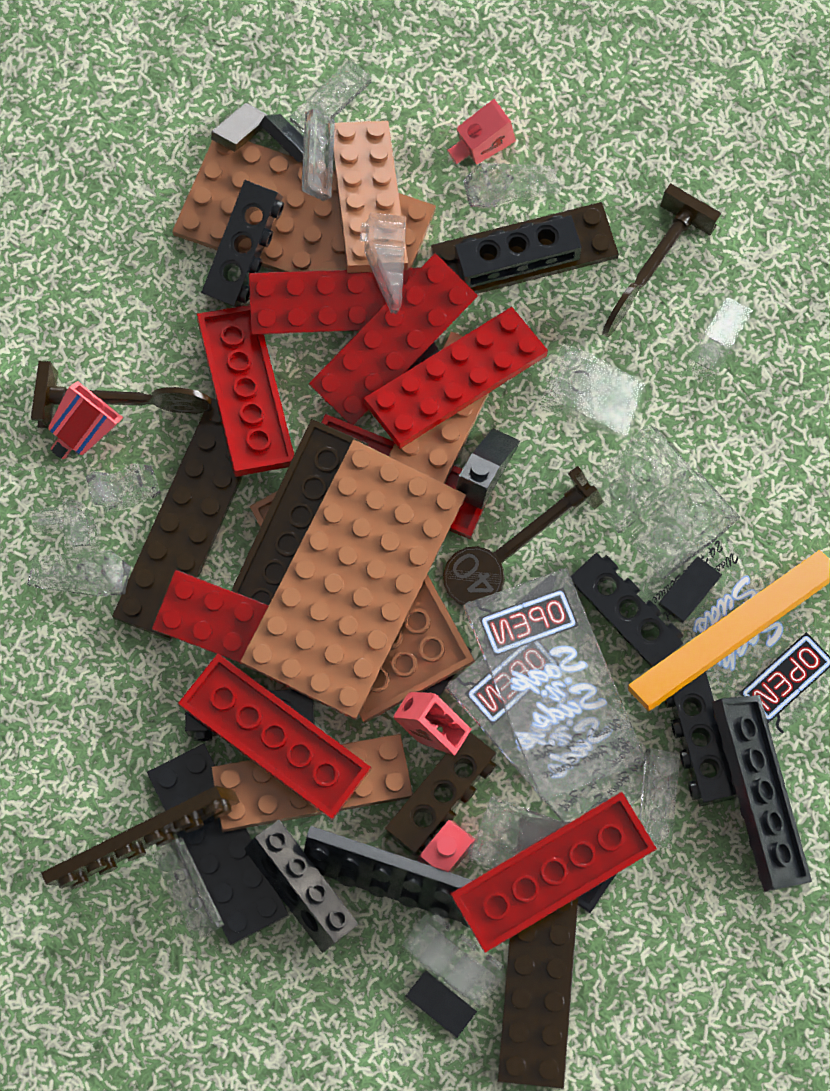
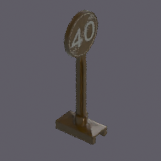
M670 183L664 192L660 207L675 215L672 220L673 224L638 273L635 283H631L618 300L605 323L602 335L610 337L628 312L638 291L648 283L682 232L687 231L690 225L711 236L717 226L716 222L721 216V212Z
M38 361L31 419L38 421V428L48 429L52 421L54 405H60L67 391V387L57 386L58 371L51 361ZM164 387L154 390L151 394L90 390L107 405L141 406L152 404L166 411L189 414L207 412L212 406V399L208 395L188 388Z
M576 466L568 473L574 486L563 494L564 497L498 550L491 552L489 549L473 546L465 547L453 554L446 563L443 580L448 595L459 605L469 608H477L475 604L477 600L480 607L493 602L501 593L505 582L504 568L502 566L504 561L572 507L576 508L586 501L595 510L604 503L596 487L589 484L579 466Z

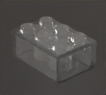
M491 796L469 855V862L493 869L567 825V823Z
M425 913L403 942L402 951L478 1011H481L506 976L502 972L504 966L489 954L486 958L476 952L477 945L465 935L461 934L459 938L449 931L451 925L441 916L435 913L431 917Z

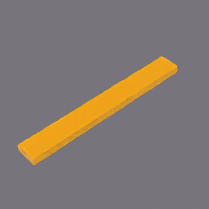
M818 550L628 684V691L648 712L828 585L830 583V559L822 551Z

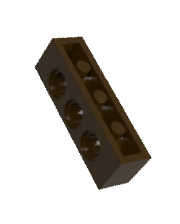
M470 732L456 755L445 754L385 827V832L412 855L416 856L420 851L423 852L434 838L433 834L440 826L443 827L448 820L455 818L457 814L453 810L459 802L462 801L466 804L477 790L473 786L480 777L487 779L495 769L497 764L493 761L496 758V752ZM460 763H466L471 766L473 772L470 776L462 778L455 773V767ZM444 787L449 789L453 796L448 802H439L434 796L435 791ZM420 812H426L432 817V823L427 827H419L415 824L414 817Z

